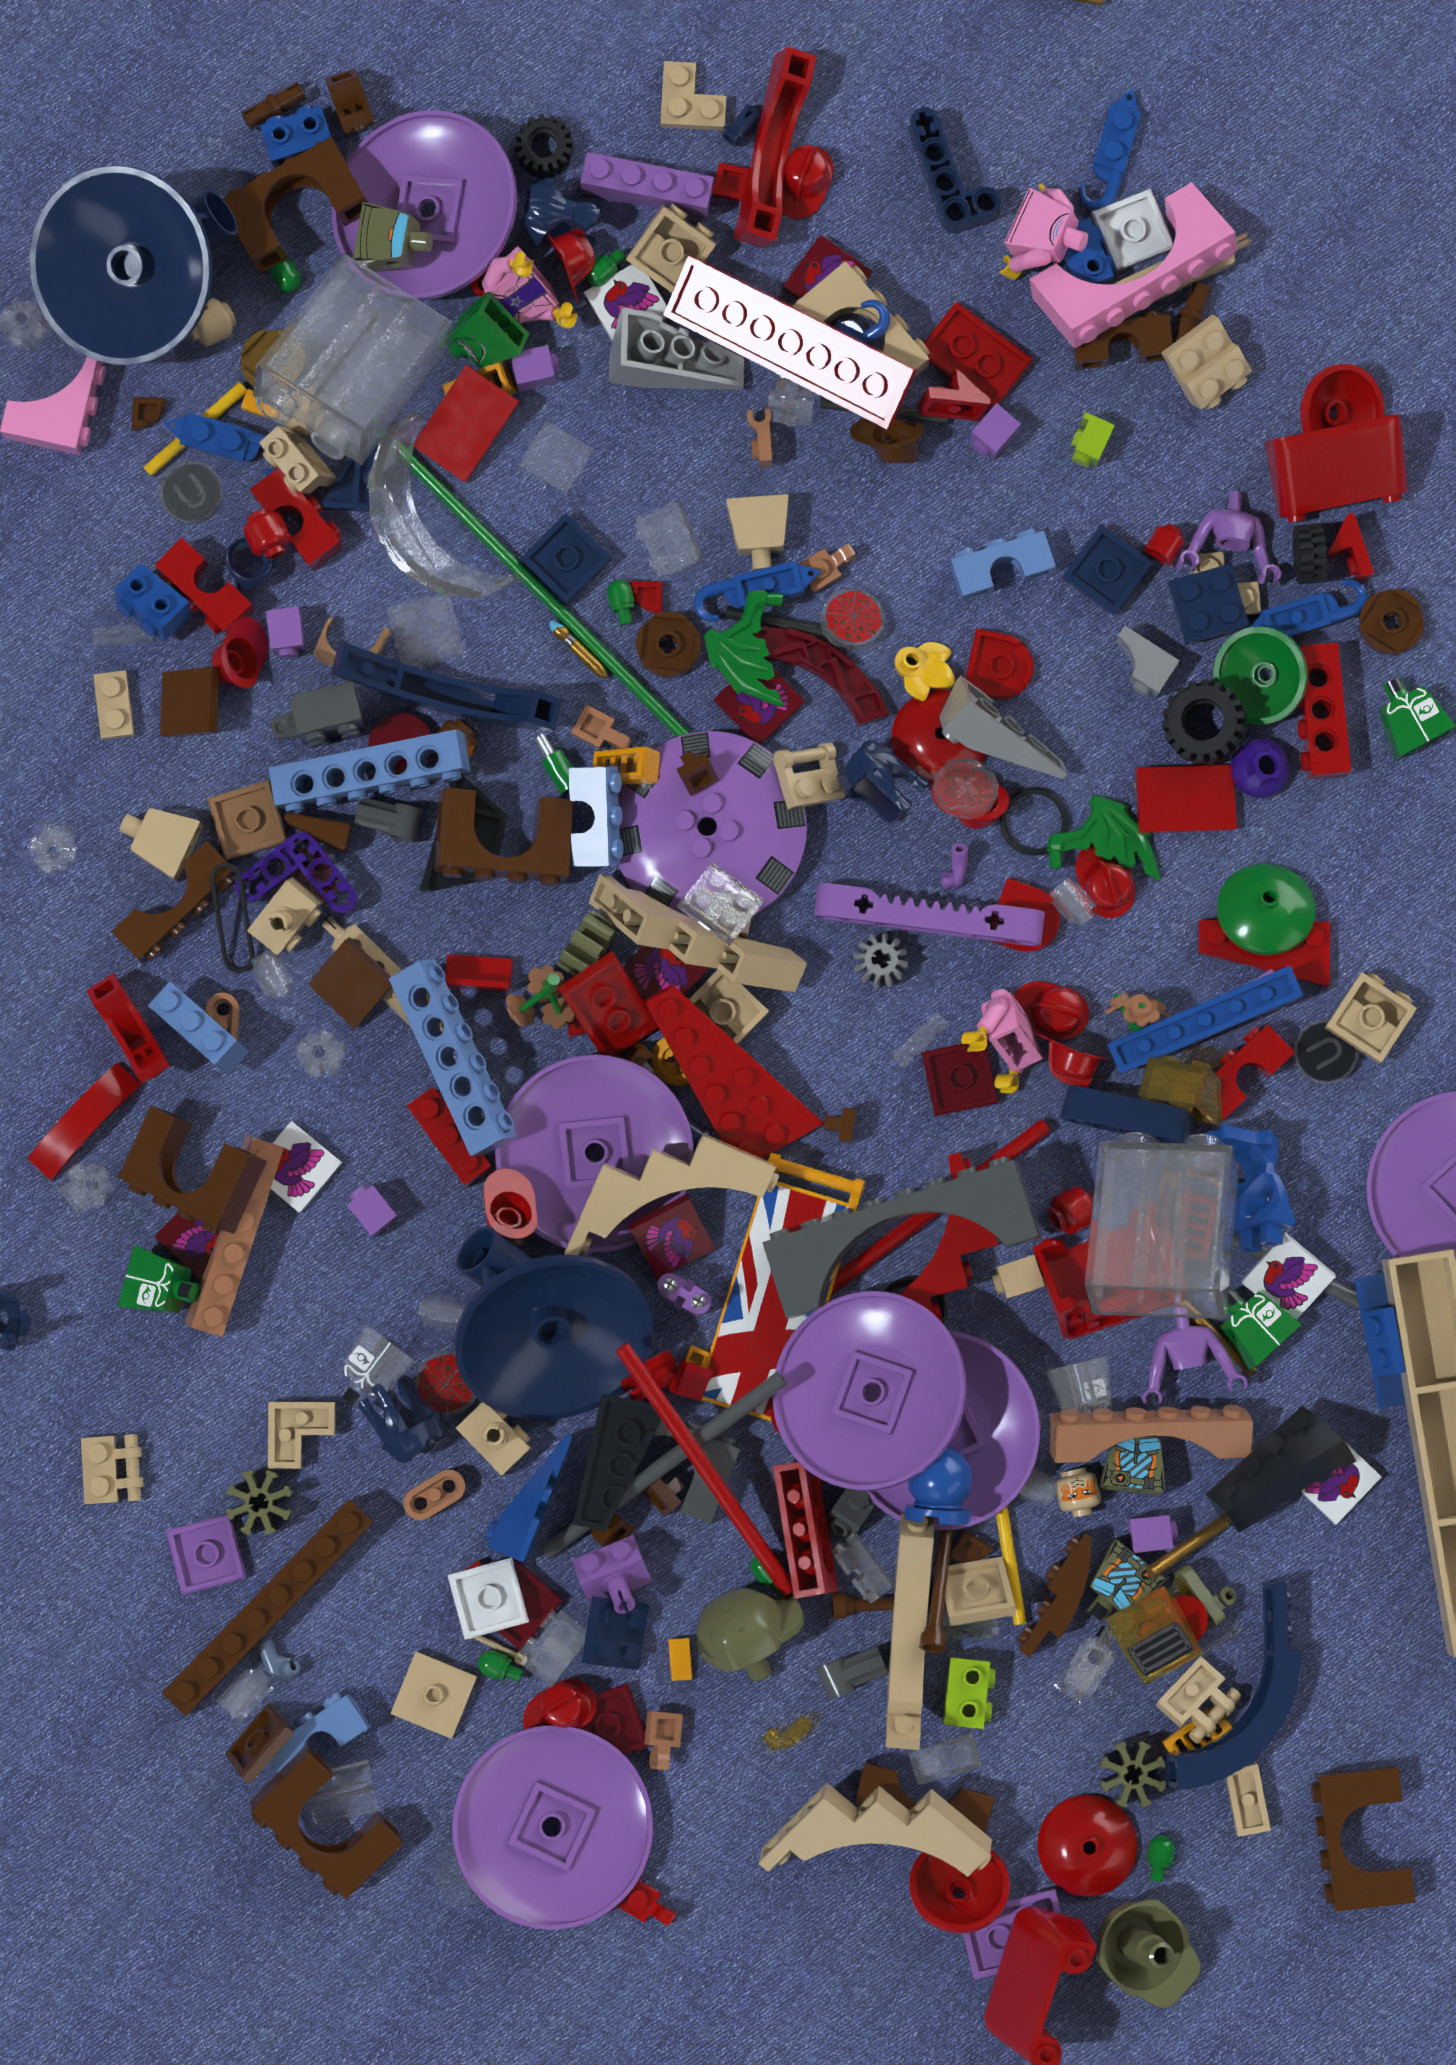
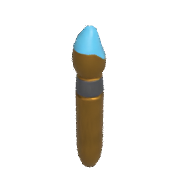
M554 620L550 621V629L558 640L563 641L596 676L603 679L608 677V672L604 665L575 636L570 634L566 626Z

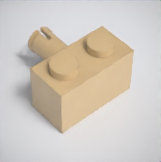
M292 877L284 882L247 931L277 956L286 950L290 953L301 941L302 937L298 934L303 927L307 925L310 928L322 912L318 908L324 901Z
M482 1402L456 1429L501 1476H504L532 1449L527 1444L531 1438L519 1425L512 1428L504 1420L508 1416L507 1414L501 1413Z

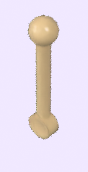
M483 1635L469 1639H476L514 1658L518 1665H523L527 1662L528 1658L525 1652H515Z

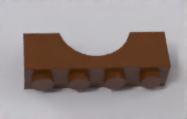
M206 841L183 863L187 875V887L183 898L174 908L159 914H149L134 909L111 932L140 962L143 963L146 959L151 962L164 950L161 945L170 937L175 939L185 931L188 926L185 923L194 914L200 916L210 907L211 902L209 900L212 898L210 874L214 867L228 862ZM222 868L216 872L215 885L217 892L219 891L222 894L234 884L235 880L233 877L236 873L233 870Z
M864 1761L854 1798L855 1803L861 1804L880 1786L909 1811L917 1804L901 1789L896 1769ZM960 1787L947 1802L986 1834L995 1797L990 1794Z

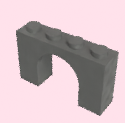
M661 1420L654 1436L664 1435L673 1437ZM688 1421L686 1423L691 1434L701 1428ZM720 1434L716 1437V1440L713 1439L703 1446L702 1450L727 1484L740 1449L734 1447L736 1440ZM694 1468L693 1480L680 1512L711 1524L719 1503Z

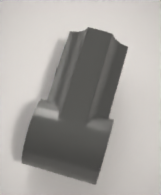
M365 798L361 799L358 804L354 824L388 833L389 837L415 843L424 811L405 804L396 803L391 805Z
M877 1646L844 1659L842 1657L816 1668L828 1699L848 1693L856 1689L855 1686L888 1673Z

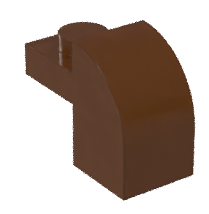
M355 68L325 78L344 134L359 131L375 124Z

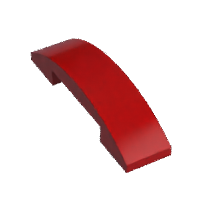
M116 1063L71 1106L27 1159L48 1179L53 1181L74 1158L73 1155L117 1108L120 1109L141 1087V1084L119 1063Z

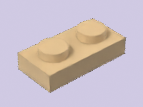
M127 671L93 674L101 739L110 740L135 736Z
M1258 1764L1246 1765L1241 1770L1225 1778L1236 1835L1238 1837L1271 1831Z

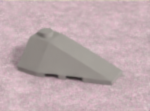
M625 307L621 308L609 355V382L638 388L743 389L744 358L710 341L705 343L689 335L690 331L681 326L677 329L663 322V317L655 313Z
M960 676L956 680L939 716L943 729L942 733L949 741L954 744L960 742L969 749L1061 779L1065 778L1067 772L1063 761L1035 736L1029 734L1025 737L1023 735L1024 731L1012 716L1008 714L1002 717L992 705L994 701L964 677Z

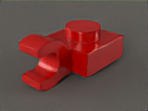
M668 1350L643 1363L660 1389L671 1384L677 1368L674 1357ZM632 1376L626 1377L620 1382L623 1392H629L630 1400L640 1402L645 1398L644 1393Z
M641 1880L637 1881L630 1893L616 1906L645 1923L650 1914L663 1924L670 1926L677 1914L658 1903L657 1900L661 1892Z

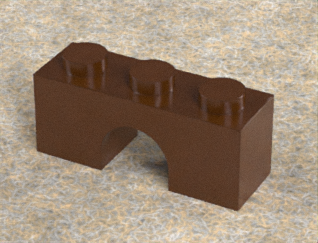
M1150 311L1141 314V317L1138 318L1127 317L1121 324L1107 329L1097 335L1091 342L1084 343L1076 349L1072 346L1074 370L1107 367L1109 361L1108 346L1118 340L1128 341L1136 348L1138 363L1165 361L1161 353L1173 344L1169 314L1161 315L1159 311Z

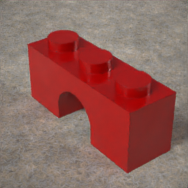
M278 467L250 488V491L263 509L268 508L271 512H278L281 515L286 512H295L303 517L301 530L291 538L290 542L313 571L343 548L339 540L343 535L332 520L326 523L319 515L323 509L312 495L306 498L303 493L299 491L295 493L287 486L283 480L286 475Z
M181 537L155 564V567L160 572L158 577L170 587H175L183 594V597L189 601L190 610L193 613L199 609L207 617L203 622L216 635L221 631L227 635L230 626L237 619L249 617L255 611V608L229 581L215 593H205L199 590L197 585L198 578L209 565Z
M1269 1024L1263 1029L1256 1025L1242 1038L1247 1043L1238 1052L1232 1048L1219 1060L1223 1066L1215 1074L1208 1070L1200 1078L1201 1080L1215 1082L1217 1085L1218 1111L1212 1114L1219 1122H1222L1247 1098L1236 1082L1237 1072L1241 1067L1254 1066L1268 1078L1295 1053Z
M431 1087L406 1105L466 1188L493 1169L483 1154L470 1156L447 1104L434 1087Z

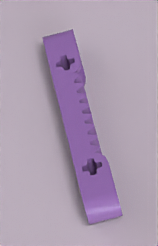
M818 883L813 916L822 920L1025 946H1041L1045 912L998 904L989 905L983 908L981 912H979L978 906H974L971 913H967L965 904H961L956 912L950 902H948L944 910H941L939 901H935L932 908H928L926 899H922L919 906L916 907L913 898L910 897L906 904L902 905L900 896H896L894 901L889 903L886 894H883L879 900L878 895L868 888ZM866 899L869 902V906L873 908H867L866 913L862 914L856 905H860L862 900ZM996 915L999 922L1004 924L998 925L996 930H991L990 924L985 923V921H991L992 916Z

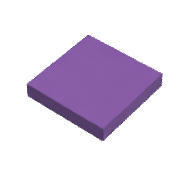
M227 1514L166 1530L182 1595L247 1578L233 1520L228 1518Z

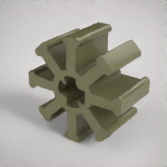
M591 910L582 920L578 931H574L570 938V943L559 957L560 960L557 966L573 976L577 975L606 955V950L615 940L619 928L605 917Z
M249 1470L242 1473V1477L246 1478L249 1493L238 1489L237 1485H230L227 1491L228 1496H236L245 1500V1505L235 1509L228 1508L226 1513L230 1520L237 1519V1516L243 1513H250L245 1526L241 1528V1532L245 1534H255L254 1528L259 1517H261L265 1528L264 1534H274L279 1529L274 1526L270 1513L273 1512L282 1516L283 1520L291 1519L294 1510L277 1506L276 1500L286 1496L293 1497V1489L291 1486H284V1489L272 1493L273 1484L276 1478L280 1477L279 1473L272 1470L266 1471L267 1476L262 1488H260L255 1476L257 1472ZM263 1493L267 1497L264 1501H268V1507L260 1508L259 1511H256L254 1509L256 1504H252L253 1498L260 1497Z
M1120 1740L1113 1743V1747L1117 1749L1122 1762L1117 1764L1102 1755L1098 1763L1102 1769L1107 1767L1116 1771L1117 1775L1104 1781L1100 1779L1099 1785L1107 1793L1110 1788L1122 1784L1118 1797L1114 1798V1802L1125 1808L1128 1806L1126 1802L1131 1789H1134L1139 1799L1138 1805L1145 1807L1151 1804V1800L1147 1798L1142 1786L1144 1783L1156 1787L1160 1792H1163L1166 1782L1161 1778L1157 1780L1147 1776V1772L1158 1767L1165 1768L1166 1765L1163 1758L1159 1755H1155L1154 1759L1142 1764L1146 1750L1150 1749V1745L1140 1740L1136 1741L1137 1748L1133 1758H1130L1125 1748L1127 1744ZM1129 1765H1132L1135 1769L1137 1767L1140 1768V1772L1136 1774L1137 1780L1135 1782H1132L1129 1778L1126 1781L1124 1779V1775L1128 1773L1127 1767Z

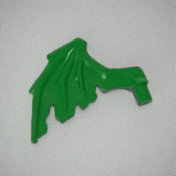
M753 590L747 594L743 615L739 622L723 632L710 629L704 634L712 669L717 668L724 675L738 695L743 692L767 703L783 707L784 703L780 700L779 692L773 689L769 690L761 682L757 681V679L769 681L775 675L772 664L764 659V657L770 655L766 648L765 640L753 636V633H758L761 630V616L765 607L782 606L783 594L768 593L766 590Z
M1095 795L1089 800L1091 814L1078 830L1053 833L1048 837L1047 852H1049L1050 869L1062 868V853L1073 849L1086 851L1092 843L1095 848L1094 854L1097 857H1103L1106 861L1110 862L1112 856H1114L1119 865L1128 869H1132L1136 863L1134 854L1136 852L1138 858L1143 862L1145 875L1153 877L1155 881L1161 880L1151 843L1148 839L1151 834H1138V822L1127 812L1128 806L1120 802Z

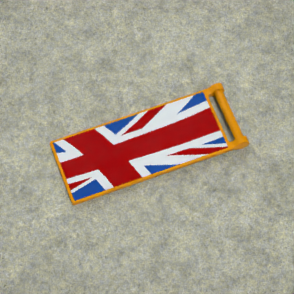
M776 1153L770 1154L768 1161L776 1165L774 1173L779 1171L851 1193L849 1202L847 1203L778 1181L772 1193L766 1191L763 1198L757 1197L706 1363V1367L714 1372L701 1400L728 1408L775 1373L780 1355L790 1336L813 1313L811 1312L793 1319L785 1317L762 1242L770 1240V1233L788 1228L789 1233L801 1230L800 1224L812 1219L819 1218L820 1223L833 1219L832 1213L839 1210L851 1208L852 1213L856 1212L865 1188V1180L856 1178L855 1181L781 1159V1155ZM841 1261L835 1268L828 1283L823 1305L830 1300ZM772 1396L748 1414L771 1421Z

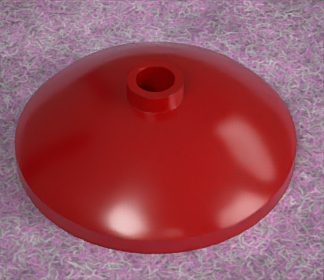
M1352 364L1328 366L1311 379L1304 391L1300 406L1302 431L1306 433L1384 417L1382 393L1374 378L1364 369Z
M947 689L929 690V694L924 702L914 697L911 698L898 712L892 728L891 740L894 754L910 768L917 771L920 776L927 779L931 786L941 776L946 775L948 771L952 774L951 769L964 767L965 769L969 768L971 771L972 769L977 770L986 756L984 753L967 748L960 742L954 744L947 738L939 739L936 737L935 731L942 729L939 716L952 691Z
M1078 1795L1057 1804L1044 1818L1037 1840L1038 1857L1047 1876L1061 1889L1079 1896H1097L1118 1887L1130 1874L1136 1861L1138 1849L1136 1832L1127 1814L1112 1801L1096 1795ZM1087 1841H1092L1095 1844V1850L1090 1854L1085 1853L1083 1850V1845Z
M991 1849L990 1854L992 1856L987 1865L981 1870L976 1868L967 1877L945 1861L922 1852L913 1864L909 1878V1892L912 1903L926 1922L940 1930L958 1934L979 1931L992 1924L1001 1915L1008 1902L1010 1879L1005 1864ZM961 1892L964 1894V1897L957 1899L953 1894Z

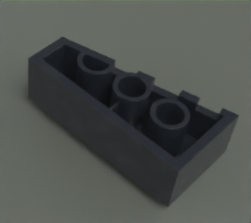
M1302 1405L1206 1493V1496L1218 1515L1240 1533L1275 1512L1278 1504L1288 1499L1293 1501L1303 1495L1301 1490L1317 1480L1320 1483L1332 1477L1331 1472L1342 1465H1345L1347 1468L1357 1461L1344 1439Z

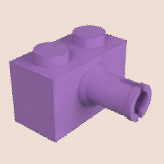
M634 1535L572 1560L589 1605H591L592 1596L611 1598L614 1610L619 1614L626 1613L622 1603L624 1601L629 1612L635 1607V1601L630 1591L652 1583Z

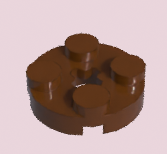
M1390 589V591L1373 594L1365 602L1359 614V635L1372 650L1380 654L1400 655L1410 650L1422 636L1425 627L1421 612L1422 608L1411 594L1403 590ZM1394 614L1398 617L1396 622L1400 627L1389 630L1385 627L1386 623L1383 621V617L1390 618Z
M661 612L654 615L653 618L649 619L639 629L636 638V651L642 666L646 670L659 677L675 678L690 672L697 662L701 651V638L694 624L684 615L676 612ZM666 637H673V643L678 644L677 649H672L671 653H665L664 648L659 647V643L665 642Z

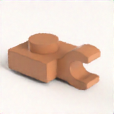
M769 408L765 409V419L757 422L753 419V411L748 410L747 423L757 433V439L751 440L752 459L759 460V468H772L771 411Z
M848 543L831 556H829L824 548L799 563V565L817 569L821 572V575L809 585L812 592L815 594L842 578L838 568L854 560L856 554ZM809 573V576H814V573Z
M587 704L571 731L572 736L601 750L605 742L615 749L629 748L632 743L628 736L612 729L616 723L615 719Z
M647 1711L644 1744L654 1745L649 1757V1768L669 1771L671 1747L680 1748L683 1714Z

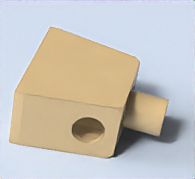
M788 494L726 499L727 513L738 555H752L753 571L771 567V553L784 552Z
M149 808L143 820L126 814L119 831L134 838L130 850L135 855L178 882L184 870L183 863L190 857L204 826L200 821Z

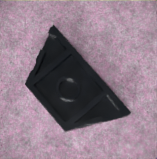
M461 774V779L450 781L449 788L476 790L474 814L476 837L488 852L499 856L509 816ZM435 834L420 891L428 893L483 882L475 879V875L462 874L461 878H448L442 875L443 872H435Z

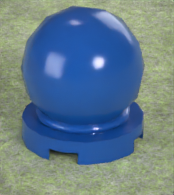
M947 1447L943 1454L928 1469L908 1481L909 1491L915 1501L913 1504H905L904 1519L923 1522V1516H930L934 1518L939 1517V1524L967 1525V1523H970L971 1509L964 1508L962 1503L969 1497L973 1485L972 1468L961 1453Z

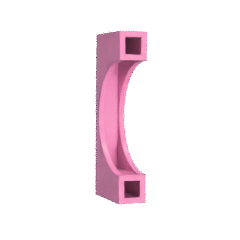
M1192 182L1165 198L1167 219L1176 232L1175 241L1164 261L1147 275L1121 284H1095L1070 275L1055 263L1029 279L1032 299L1074 349L1084 343L1091 342L1097 335L1121 324L1125 318L1139 310L1146 309L1155 300L1165 294L1174 292L1180 285L1192 278L1201 276L1207 269L1220 261H1226L1237 252L1235 231Z
M86 357L82 369L74 380L64 389L47 398L28 402L7 400L0 428L3 437L8 440L81 455L82 447H87L90 440L91 429L87 428L90 415L95 416L98 407V397H95L97 385H102L105 378L106 367L102 366L103 362Z

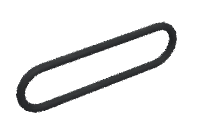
M222 863L214 867L210 874L222 958L229 970L242 973L249 970L255 961L252 935L247 931L250 923L243 879L236 866L230 863ZM222 868L233 870L238 879L250 953L249 963L242 968L232 966L227 958L215 885V874Z

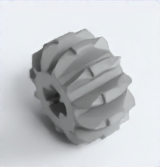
M888 933L882 934L881 943L877 942L874 934H870L869 941L871 946L863 941H860L858 944L859 948L866 954H853L854 960L864 962L854 967L855 973L866 970L867 972L863 975L861 981L865 984L871 976L874 977L873 988L876 989L879 988L880 979L883 978L885 985L888 988L892 987L890 975L900 981L903 975L896 968H908V962L898 960V958L907 955V950L900 949L895 951V948L900 943L898 938H895L890 945L887 944ZM880 953L882 957L889 958L890 961H886L885 968H881L879 964L873 965L872 960H875V954Z

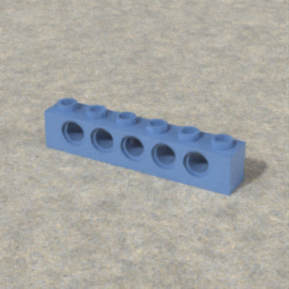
M456 729L268 767L274 805L284 810L286 809V813L306 810L305 805L317 803V807L337 804L336 799L348 797L349 801L361 800L368 797L367 793L379 791V794L396 793L399 791V786L409 784L411 788L426 787L430 785V780L442 778V782L456 781L462 778L461 774L471 772L465 734ZM437 752L439 757L437 765L433 768H428V756ZM401 759H406L407 768L405 772L397 775L395 770L397 762ZM374 765L376 774L373 779L366 781L364 777L367 767ZM343 771L345 776L344 782L341 786L335 787L333 783L334 776L338 772ZM312 778L313 788L310 792L304 794L302 789L303 783L306 779Z
M435 959L421 960L390 977L389 981L470 1156L487 1154L516 1138L513 1119L504 1109L500 1100L499 1089L491 1081L486 1070V1061L478 1052L472 1040V1031L464 1022L459 1012V1003L446 984L445 973L442 967L437 964ZM427 991H428L429 994H430V1001H429V1003L427 1002V999H426V993H427ZM440 1021L444 1025L443 1033L440 1030ZM454 1050L457 1052V1062H455L453 1057ZM468 1079H469V1081H470V1083H471V1091H470V1092H469V1090H468V1088H467V1081H468ZM482 1109H483V1111H484V1113H485V1120H484V1121H483L482 1118H481V1110H482Z

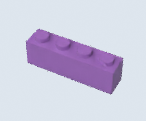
M587 152L580 184L583 195L654 209H660L662 204L669 208L673 203L689 216L708 219L714 177Z

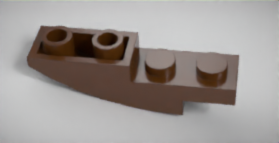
M1082 1533L1080 1538L1077 1535L1071 1538L1063 1550L1067 1553L1061 1564L1055 1562L1044 1577L1048 1580L1045 1587L1053 1592L1055 1596L1052 1600L1049 1597L1044 1599L1036 1611L1040 1615L1033 1627L1027 1624L1016 1639L1021 1643L1017 1649L1029 1658L1049 1631L1058 1638H1061L1078 1608L1085 1589L1091 1557V1537L1086 1533Z

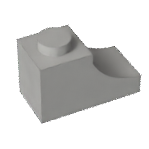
M1124 626L1115 643L1123 648L1130 659L1132 675L1129 682L1134 684L1132 689L1143 697L1148 698L1151 695L1156 698L1180 660L1127 626Z

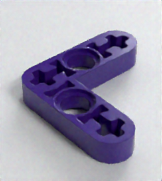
M298 832L292 835L241 874L243 883L247 880L254 883L260 879L256 872L261 869L265 878L271 882L268 886L263 881L255 887L257 893L253 896L249 892L246 893L247 903L260 901L300 869L335 913L348 914L355 909L358 902L357 895L348 881L316 840L305 832ZM299 840L303 843L308 841L311 843L307 848L314 858L317 853L322 855V857L313 860L307 868L303 866V864L309 862L304 854L300 852L296 855L294 853L297 850L295 843ZM274 859L284 861L286 866L285 872L278 877L271 876L267 871L269 862ZM318 865H328L332 872L329 880L325 882L316 881L313 877L314 869ZM338 878L342 882L336 884L341 893L346 894L349 892L351 894L347 898L349 904L345 907L342 904L337 906L334 904L337 897L331 889L327 894L323 892L324 889L331 887ZM237 879L235 883V891L241 899Z

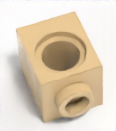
M1035 1255L995 1268L997 1274L992 1276L997 1294L1003 1293L1005 1300L1045 1286Z

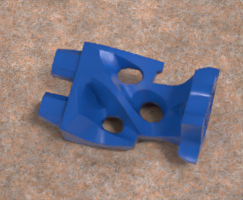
M1226 1124L1220 1125V1130L1206 1132L1205 1140L1207 1146L1227 1152V1155L1237 1160L1244 1169L1245 1182L1241 1180L1235 1181L1236 1189L1233 1194L1229 1217V1232L1239 1235V1250L1256 1253L1262 1251V1245L1268 1247L1283 1245V1229L1293 1227L1296 1220L1280 1176L1275 1173L1279 1157V1138L1272 1135L1271 1130L1252 1131Z

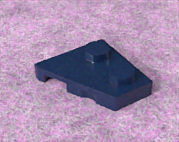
M355 445L347 458V463L337 475L335 484L327 498H324L322 501V509L385 513L388 447Z

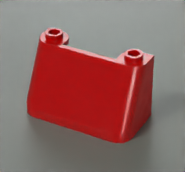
M1399 414L1264 441L1278 518L1287 517L1288 523L1306 520V513L1381 497L1383 503L1402 500L1401 493L1407 492L1402 425Z
M1158 1205L1135 1210L1128 1220V1228L1069 1248L1066 1247L1064 1241L1055 1238L1045 1239L1039 1245L1033 1246L1034 1255L1063 1338L1066 1339L1079 1338L1173 1307L1187 1297L1185 1271Z
M1036 1907L1023 1908L1014 1917L984 2012V2022L988 2031L1032 2065L1060 2064L1062 2058L1061 2045L1056 2038L1050 2036L1048 2029L1043 2027L1061 1971L1070 1974L1082 1973L1089 1968L1097 1946L1082 1919Z

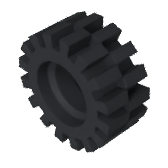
M540 114L539 119L535 120L533 116L528 118L529 123L525 124L523 122L520 125V132L517 131L515 135V151L517 160L520 161V166L523 169L526 168L532 176L534 173H537L538 178H544V174H549L550 178L554 177L557 171L562 173L564 166H569L571 156H573V141L569 128L565 127V123L561 119L559 122L556 121L555 116L552 115L549 118H545L544 114ZM547 135L555 140L557 147L551 156L539 157L532 151V143L537 137Z
M1322 524L1294 526L1292 531V555L1294 557L1293 566L1295 567L1296 581L1298 584L1325 582L1327 578V548L1325 547L1326 540Z

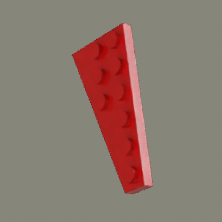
M673 984L644 1000L722 1142L757 1157L764 1158L824 1124Z

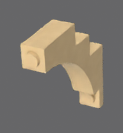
M599 874L589 900L590 905L637 945L669 949L685 964L716 968L733 983L796 992L807 964L791 949L760 943L709 926L667 907L641 891L626 889L611 875Z
M702 1133L690 1163L656 1148L652 1149L641 1177L603 1162L564 1255L581 1254L585 1256L593 1239L587 1236L589 1231L606 1238L621 1221L635 1210L659 1197L677 1191L717 1187L744 1191L763 1198L766 1191L772 1193L778 1180L779 1174L774 1173L776 1165Z
M901 1514L887 1681L886 1748L919 1750L925 1651L919 1648L921 1632L927 1626L934 1543V1517L923 1516V1522H916L904 1519L905 1514Z
M826 1783L762 1847L758 1864L769 1872L776 1864H784L792 1852L801 1860L806 1861L835 1848L869 1843L891 1844L930 1854L952 1865L968 1877L976 1868L981 1870L990 1861L992 1856L990 1854L992 1839L932 1789L909 1811L880 1786L856 1807L831 1785Z

